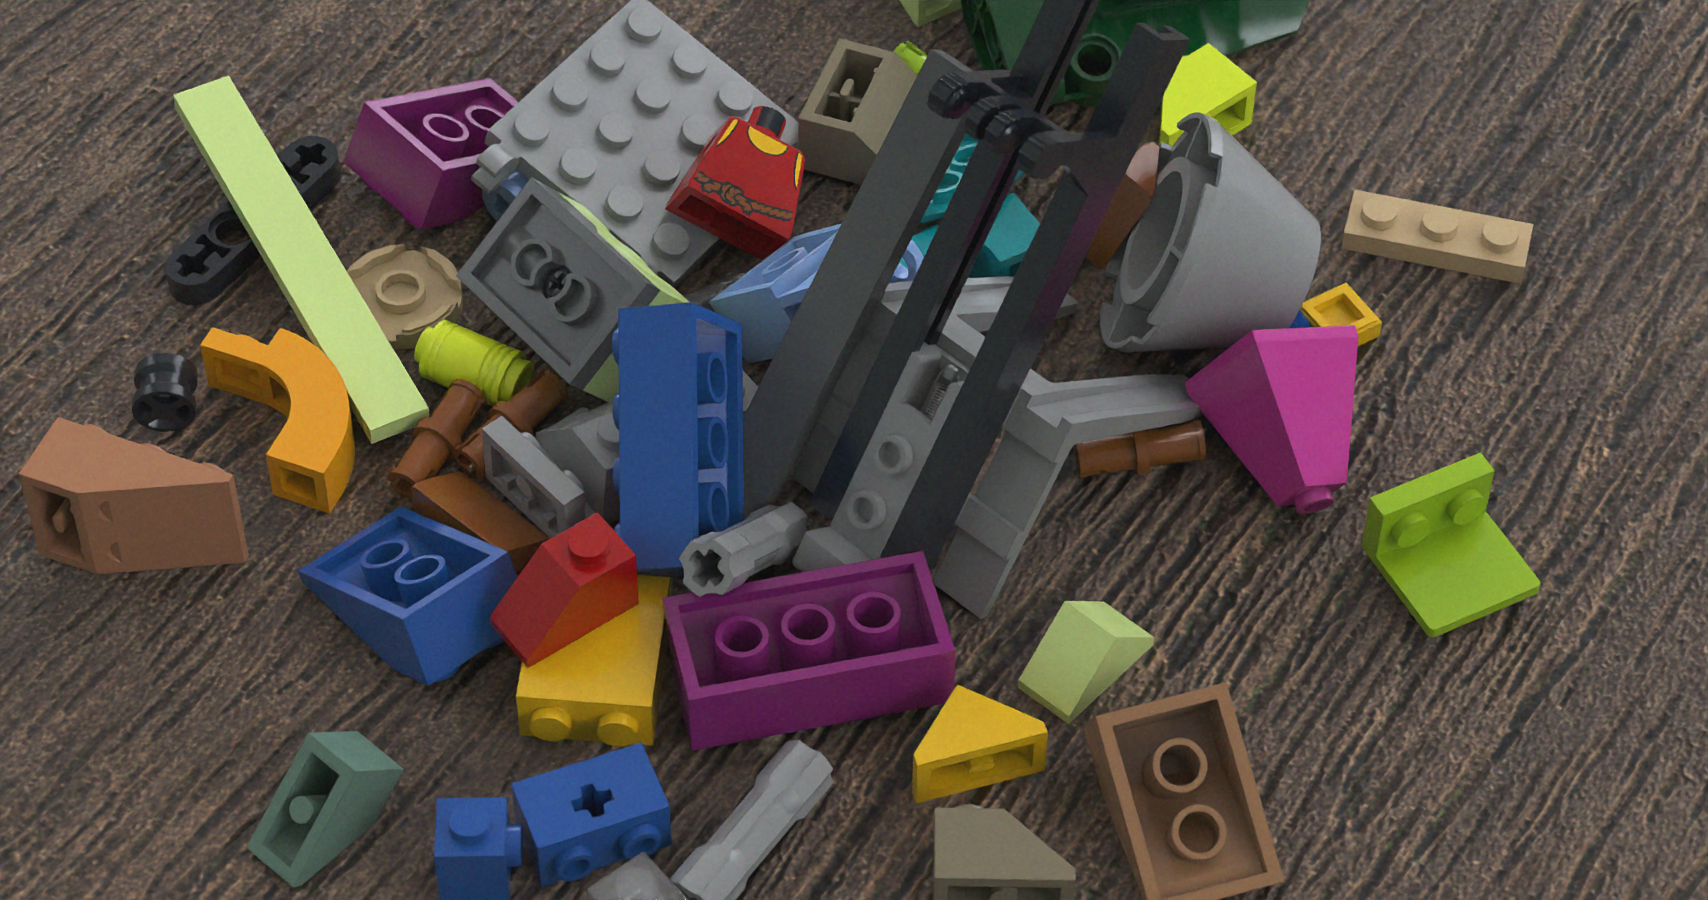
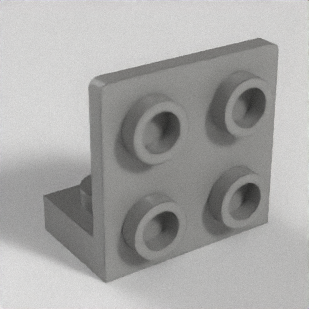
M585 407L579 408L558 423L587 412L589 409ZM503 416L482 428L486 478L550 539L595 514L586 502L587 494L580 480L569 470L561 471L536 440V437H533L528 432L520 433ZM620 516L607 521V523L609 525L612 524L613 522L618 520Z

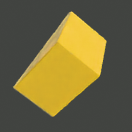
M957 685L913 754L912 794L916 804L1045 771L1048 731L1044 722Z

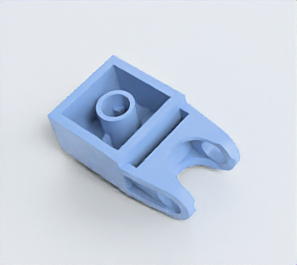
M841 224L793 237L709 301L715 313L742 324V356L747 364L773 359ZM912 239L902 256L908 269L899 262L889 283L913 281L924 257Z

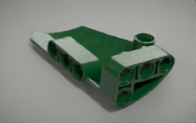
M960 0L967 31L982 70H1012L1044 0ZM1100 0L1050 105L1070 101L1080 106L1097 105L1136 23H1144L1160 33L1162 26H1171L1191 39L1183 56H1188L1209 43L1225 57L1297 34L1310 0ZM1081 69L1097 71L1102 75L1091 76L1083 72Z

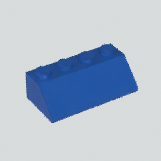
M692 302L618 309V328L615 329L612 337V352L615 362L619 366V392L615 395L612 405L614 423L619 430V458L614 463L613 482L615 490L620 496V523L616 525L614 531L635 553L637 575L684 579V570L679 557L691 541L709 532H721L744 521L742 324Z

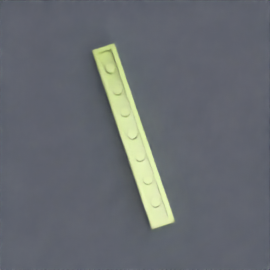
M226 76L174 94L175 110L311 342L329 357L338 369L347 389L349 406L371 444L412 429L420 419L429 418V407L231 78Z

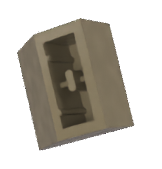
M841 38L838 39L798 118V150L805 157L804 170L862 185L917 77L916 73L895 52Z

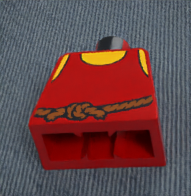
M767 106L755 107L748 122L739 117H729L707 141L668 200L665 209L762 261L789 241L792 234L805 165V157L802 152L780 140L786 125L785 117L779 111Z

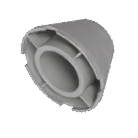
M1200 112L1191 113L1177 123V128L1183 130L1184 133L1173 146L1163 142L1159 145L1156 187L1153 200L1108 262L1106 275L1115 278L1116 283L1112 305L1105 302L1101 304L1100 327L1105 344L1120 352L1231 347L1251 330L1289 328L1297 316L1313 280L1321 244V230L1318 220L1214 118Z

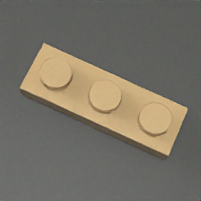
M1354 190L1341 249L1521 284L1533 224Z

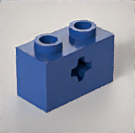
M642 742L511 783L516 825H522L523 842L541 887L561 880H578L587 876L595 869L626 859H643L652 855L660 848L672 845L670 806Z

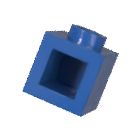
M507 797L437 798L434 863L440 900H510L511 867H522L523 828L522 825H510Z

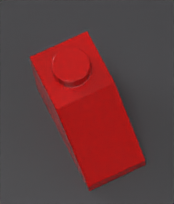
M597 512L540 545L490 615V625L524 665L529 668L639 604L636 555Z

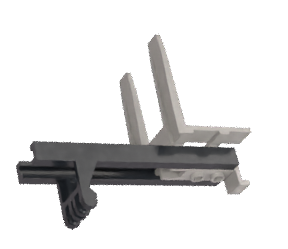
M1044 0L1012 70L953 72L952 74L948 72L947 75L943 74L941 78H938L932 89L929 90L928 102L926 104L929 109L942 118L959 119L972 106L968 114L965 115L966 119L963 129L966 134L978 140V143L913 281L895 282L887 285L828 399L792 475L794 480L813 493L809 504L832 521L829 527L806 531L792 561L793 566L800 572L919 551L924 552L928 568L931 569L934 567L953 526L956 524L959 528L935 575L933 583L978 618H985L988 616L1071 448L1075 444L1187 422L1204 416L1200 406L1193 402L1187 394L1184 383L1190 378L1184 375L1145 374L1052 383L1030 369L1053 321L1073 314L1078 305V301L1068 295L1067 292L1191 39L1171 26H1162L1160 33L1144 23H1136L1084 133L1068 132L1044 116L1100 0ZM1060 166H1063L1066 171L1015 277L968 278L1018 171L1021 170L1036 180L1038 178L1048 179ZM989 330L986 337L979 333L980 331ZM1004 428L1006 432L974 496L970 491L1000 429Z

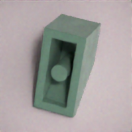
M358 731L308 733L246 848L292 887L302 886L374 825L404 769Z

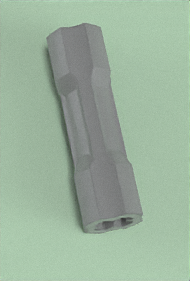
M792 502L783 506L769 504L750 513L744 521L721 532H709L691 541L679 557L684 570L683 583L699 597L708 593L723 595L741 586L749 576L771 565L786 563L794 558L807 531L806 521L808 516Z
M800 740L787 741L758 774L752 790L706 844L697 847L666 883L669 895L666 898L668 900H736L745 890L747 879L795 821L804 818L833 784L831 778L833 767L820 751L811 749Z

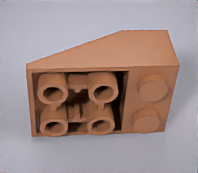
M57 417L19 472L39 555L94 574L245 563L249 556L234 475L225 472L214 464L190 461L169 454L153 444H139L111 435L95 425H81Z

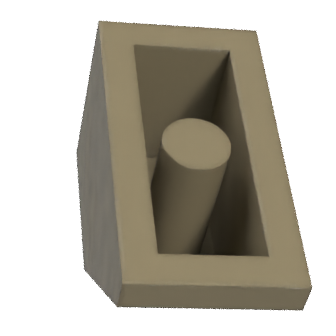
M972 804L959 805L954 808H935L933 900H1074L1075 868L1005 809L982 808Z

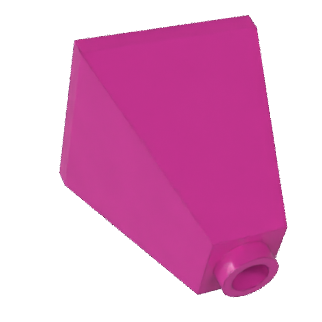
M1355 325L1251 330L1184 383L1188 396L1200 406L1201 412L1277 506L1295 505L1299 514L1314 513L1328 508L1334 503L1332 493L1347 483L1358 334Z

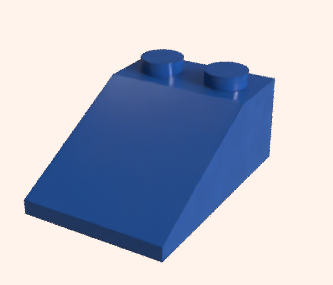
M402 506L298 570L302 582L392 669L427 686L450 678L459 670L460 665L486 648H492L505 642L490 625V615L517 579V574L508 551Z

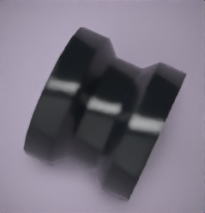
M156 353L146 356L139 361L134 370V384L137 391L132 399V414L135 420L150 430L160 432L177 431L187 427L193 422L196 415V400L193 394L198 386V372L195 365L183 356L172 353Z

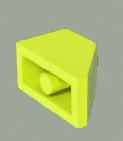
M1209 43L1188 56H1182L1162 97L1159 145L1163 142L1173 146L1184 133L1183 130L1177 128V123L1194 112H1200L1214 118L1232 136L1252 124L1257 82Z

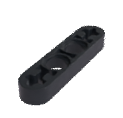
M320 136L299 138L277 155L309 210L327 195L340 180L341 170L338 151L335 144L327 138ZM229 201L176 248L166 260L165 270L169 290L172 297L180 303L201 305L212 301L261 257L251 237L243 243L236 245H227L219 241L227 232H247Z

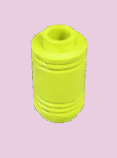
M448 320L440 321L434 328L427 327L419 337L414 351V360L419 362V374L422 378L429 379L446 388H449L451 382L456 379L468 381L483 392L482 398L486 399V404L494 406L499 401L508 402L534 376V363L526 360L525 352L465 327L458 326Z

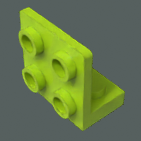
M1481 452L1372 496L1369 499L1361 547L1429 637H1437L1534 596L1539 591L1540 580L1486 512L1495 470Z

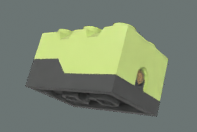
M531 177L456 277L570 385L607 402H611L619 392V366L615 362L612 352V337L615 329L618 328V309L687 303L689 301L670 284L647 267L648 264L642 258L617 240L609 232L610 229L587 208Z

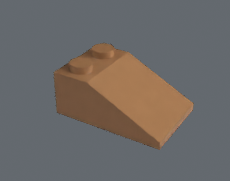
M1226 682L1098 715L1084 727L1104 800L1143 900H1220L1284 882Z

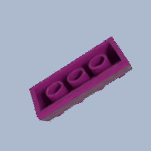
M923 551L747 582L723 595L708 593L699 597L691 592L662 598L678 699L692 751L946 703L955 689L956 651Z

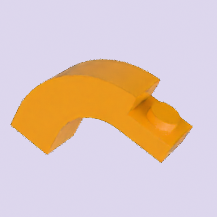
M212 327L200 344L208 386L271 406L288 419L266 453L273 495L330 514L350 480L355 461V439L348 393L338 369L318 347L288 330L279 328L269 345H266L250 336L235 335Z

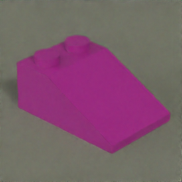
M491 78L364 102L343 162L363 179L364 184L368 188L378 192L401 212L402 217L408 223L418 227L420 230L462 221L485 206L482 198L483 189L475 184L471 177L481 168L476 163L478 157L489 147L484 143L487 132L518 101Z

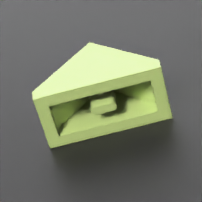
M1064 601L1018 680V688L1064 722L1070 724L1154 645V637L1105 602Z

